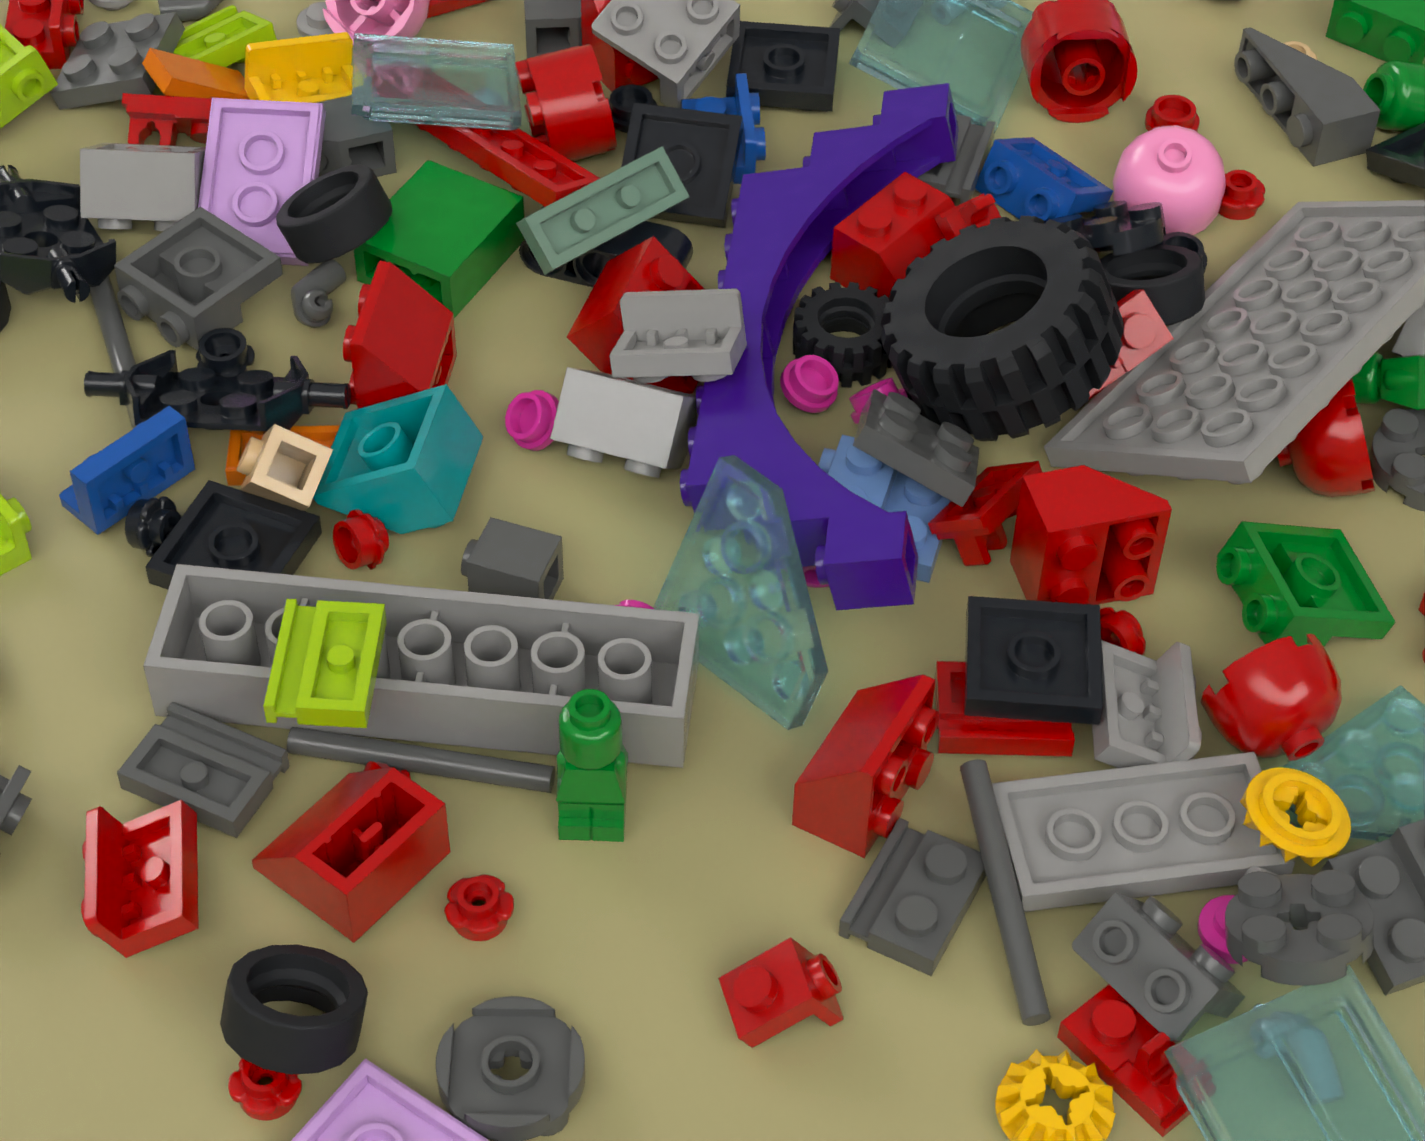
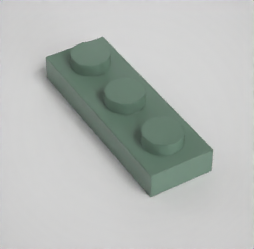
M663 146L534 212L516 224L544 275L672 208L690 196Z

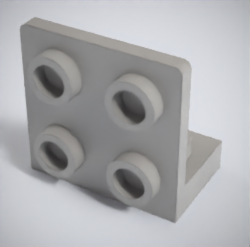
M611 0L592 23V33L657 75L660 79V102L667 107L681 108V99H690L739 37L740 4L734 0Z

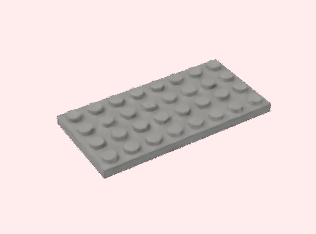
M1425 200L1298 202L1205 291V302L1201 311L1187 320L1168 327L1174 338L1131 371L1107 385L1044 446L1051 467L1070 468L1085 465L1098 471L1122 472L1131 476L1147 474L1177 477L1180 480L1208 479L1228 481L1231 484L1251 483L1263 473L1267 465L1288 444L1296 439L1297 434L1310 420L1329 404L1331 398L1354 375L1360 372L1362 366L1384 343L1393 337L1396 330L1415 311L1422 307L1425 301Z

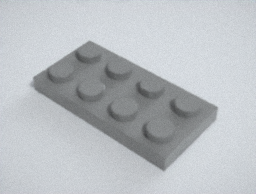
M1255 752L992 783L1024 912L1106 902L1115 892L1131 898L1238 885V881L1252 866H1258L1278 875L1292 874L1295 864L1294 858L1285 863L1281 850L1274 845L1260 847V831L1243 825L1247 810L1240 803V800L1253 777L1262 772Z

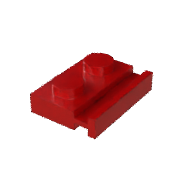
M936 662L935 698L936 710L940 713L937 724L938 753L1072 757L1075 743L1072 723L964 715L965 662Z

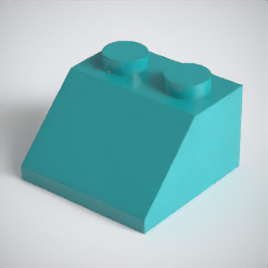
M447 384L346 412L331 446V449H333L313 499L318 505L346 515L352 510L360 509L363 514L368 513L372 517L380 519L386 529L399 534L428 527H440L448 522H452L455 518L481 446L483 435Z

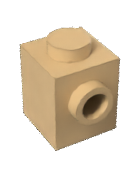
M274 424L263 435L261 440L251 437L237 467L238 472L246 475L240 490L305 511L310 507L333 449Z

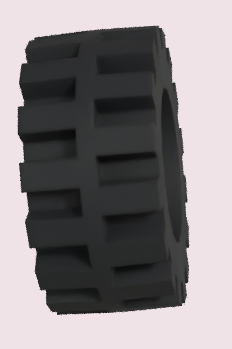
M835 282L829 283V290L826 291L821 286L812 289L811 297L804 295L800 299L799 307H796L794 313L793 355H795V359L805 355H816L826 359L835 368L841 382V388H852V381H858L861 386L871 384L872 375L877 379L882 378L886 375V369L892 368L881 340L883 329L881 319L886 302H890L888 297L884 295L878 298L877 289L868 286L865 291L860 290L859 283L849 282L848 288H841L840 283ZM846 331L860 336L845 338L830 333Z

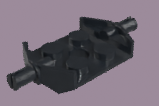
M4 165L0 166V280L26 295L48 289L62 288L65 297L70 302L76 303V296L79 302L84 301L90 294V287L99 286L114 270V264H116L115 239H109L108 242L103 243L89 219L81 218L79 184L22 179L14 166L8 165V171Z
M169 350L132 366L130 370H123L121 373L88 371L84 378V392L87 397H119L120 405H125L132 428L148 420L166 407L171 406L185 417L187 428L246 430L257 435H264L274 424L290 430L303 414H310L314 407L348 409L351 401L349 383L314 382L313 379H309V374L298 356L290 357L291 369L285 377H273L271 372L265 370H250L239 374L237 377L230 378L215 377L214 370L206 367L188 368L178 372L176 350Z

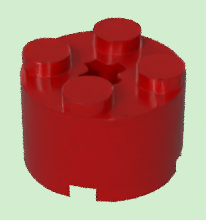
M1108 0L1045 1L1035 8L1032 19L1022 36L1021 57L1032 96L1037 104L1039 103L1047 109L1049 115L1057 120L1069 123H1085L1098 120L1109 114L1108 108L1120 98L1124 102L1135 86L1138 69L1124 22L1113 3Z
M591 44L577 45L514 62L522 94H525L527 104L524 105V110L532 137L537 136L535 137L537 140L571 161L604 154L607 151L616 149L617 140L608 98H605L600 82L603 79Z

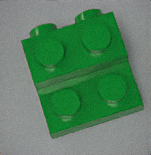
M1241 521L1217 555L1216 571L1219 580L1223 584L1232 585L1233 590L1243 604L1242 620L1244 626L1248 631L1258 633L1264 644L1279 638L1292 636L1296 645L1302 646L1308 644L1306 634H1314L1323 646L1328 643L1332 636L1383 639L1396 623L1341 529Z

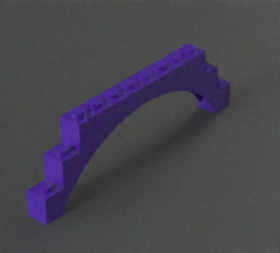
M949 83L884 91L881 114L873 116V125L815 132L811 155L803 157V167L744 174L739 198L732 199L731 203L733 232L725 236L724 246L727 264L725 270H719L718 289H738L740 291L747 346L732 375H727L716 381L705 382L704 385L698 386L696 389L698 420L697 426L690 427L688 431L690 464L689 469H683L680 474L682 501L686 507H693L700 531L746 527L751 545L759 544L767 570L816 566L818 581L821 585L829 584L836 610L914 604L919 557L907 511L887 512L854 494L823 471L795 442L776 412L774 401L776 355L785 323L800 292L819 263L832 250L833 228L903 172H907L917 178L940 163L956 161L959 126Z

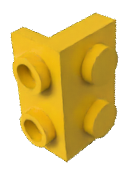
M347 32L249 43L246 46L244 89L250 100L317 103L367 92L352 66L353 40Z

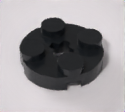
M1112 201L1094 206V216L1083 219L1082 215H1067L1052 219L1081 233L1090 241L1094 251L1113 250L1114 256L1129 254L1155 246L1164 241V236H1166L1163 207L1160 202L1140 204L1128 209L1126 201Z

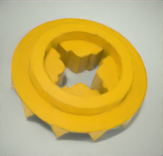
M1284 767L1266 769L1253 777L1240 800V803L1247 810L1243 825L1260 831V847L1274 845L1280 849L1285 863L1299 856L1306 864L1314 867L1324 858L1331 859L1336 857L1349 840L1351 821L1344 803L1329 786L1306 772ZM1292 804L1296 805L1295 814L1298 815L1297 821L1302 825L1301 828L1290 824V816L1286 813V810H1289Z
M1036 1049L1028 1060L1019 1064L1011 1062L1006 1075L997 1088L995 1100L996 1116L1001 1129L1010 1141H1106L1112 1130L1116 1115L1113 1105V1086L1105 1085L1098 1077L1095 1063L1084 1066L1072 1060L1067 1049L1058 1056H1043ZM1045 1085H1049L1050 1089H1054L1060 1099H1073L1069 1102L1066 1125L1062 1115H1057L1053 1106H1039L1043 1103L1046 1090Z

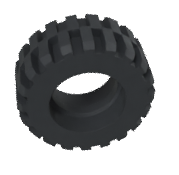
M1021 215L1019 221H1011L1007 217L990 219V224L977 228L973 224L960 229V235L949 241L943 238L930 246V253L923 259L917 257L907 267L905 279H897L888 298L890 302H886L881 319L883 348L908 395V399L921 409L920 415L939 426L943 422L952 423L965 430L968 434H973L974 438L979 441H997L998 435L1008 434L1013 439L1029 435V429L1044 424L1045 428L1061 421L1060 415L1070 408L1074 411L1078 410L1088 402L1089 392L1092 388H1101L1111 372L1109 365H1115L1122 347L1123 318L1097 252L1093 250L1089 240L1081 233L1072 230L1069 226L1051 219L1044 223L1042 219L1036 216ZM1014 322V323H1012L1011 325H1009V326H1007V327H1005V328H1003V329H1001V330H998V331H996V332H993V333L988 334L989 332H991V331H993V330H995V329H997V328H999V327H1001V326H1003V325H1005V324Z

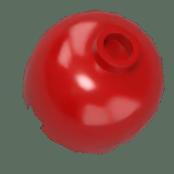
M1352 378L1331 398L1329 404L1320 410L1297 434L1296 439L1278 454L1280 467L1293 465V470L1299 482L1313 493L1328 497H1342L1375 491L1361 416L1356 406L1354 396L1356 393Z
M1306 634L1308 643L1306 645L1297 646L1292 636H1287L1254 649L1222 671L1228 683L1216 695L1210 684L1203 691L1201 698L1203 708L1216 729L1232 746L1243 753L1255 752L1256 757L1274 758L1286 755L1288 760L1295 761L1312 754L1324 744L1325 740L1321 734L1334 722L1341 704V680L1333 661L1314 634Z

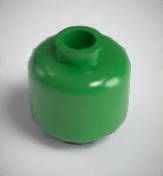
M1392 60L1381 65L1375 73L1369 76L1363 90L1380 109L1377 128L1405 132L1425 122V64Z

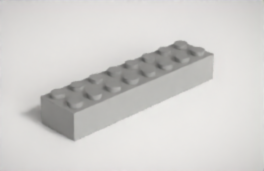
M176 564L143 667L155 716L167 717V708L173 702L224 723L284 729L298 727L345 735L557 755L560 751L558 719L562 708L578 691L596 689L605 693L620 710L622 744L628 752L629 763L683 768L699 665L700 614ZM286 599H297L298 606L316 607L317 600L385 604L387 622L367 728L298 725L297 718L278 717L277 723H266L263 705Z

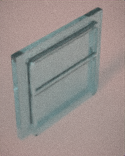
M879 0L849 64L896 89L949 83L956 114L972 117L971 124L986 126L987 121L996 122L995 134L1024 66L1021 57V40L1028 23L1032 19L1033 12L1011 0Z
M354 33L351 115L362 116L366 120L500 130L518 129L521 127L522 114L514 63V44Z
M1350 965L1347 966V976L1325 984L1304 985L1265 1004H1256L1252 1010L1171 1046L1164 1052L1177 1075L1176 1088L1206 1141H1425V1091Z

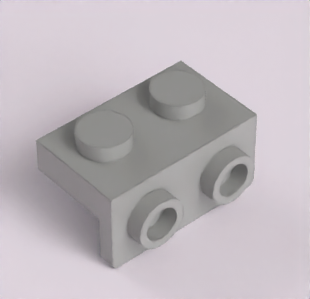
M705 289L624 293L620 299L624 331L609 355L612 377H633V380L639 383H654L668 376H692L694 380L709 382L732 375L747 346L740 291L738 289Z
M1101 640L1103 710L1100 724L1092 725L1094 759L1117 768L1193 759L1200 749L1202 732L1198 723L1195 695L1196 678L1193 674L1190 646L1176 642L1158 660H1153Z

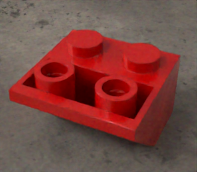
M652 236L606 263L567 338L601 372L612 375L609 355L624 331L620 308V299L624 293L705 289ZM668 376L661 381L647 384L692 394L698 381L694 380L692 376Z
M379 261L371 284H363L358 300L359 318L356 326L348 325L343 340L344 361L352 362L353 370L349 381L351 388L350 404L357 405V409L441 385H448L457 357L454 314L393 263Z
M1085 465L1023 476L1010 563L1026 600L1099 605L1115 601H1132L1141 596L1153 594L1172 512L1168 500Z
M922 674L857 690L794 785L793 826L862 858L866 857L878 836L888 838L901 817L904 807L902 798L909 787L915 790L921 788L933 763L934 753L927 750V744L934 734L940 715L939 711L932 708L935 679Z
M394 767L349 773L254 857L252 865L255 870L355 943L451 852L446 804Z

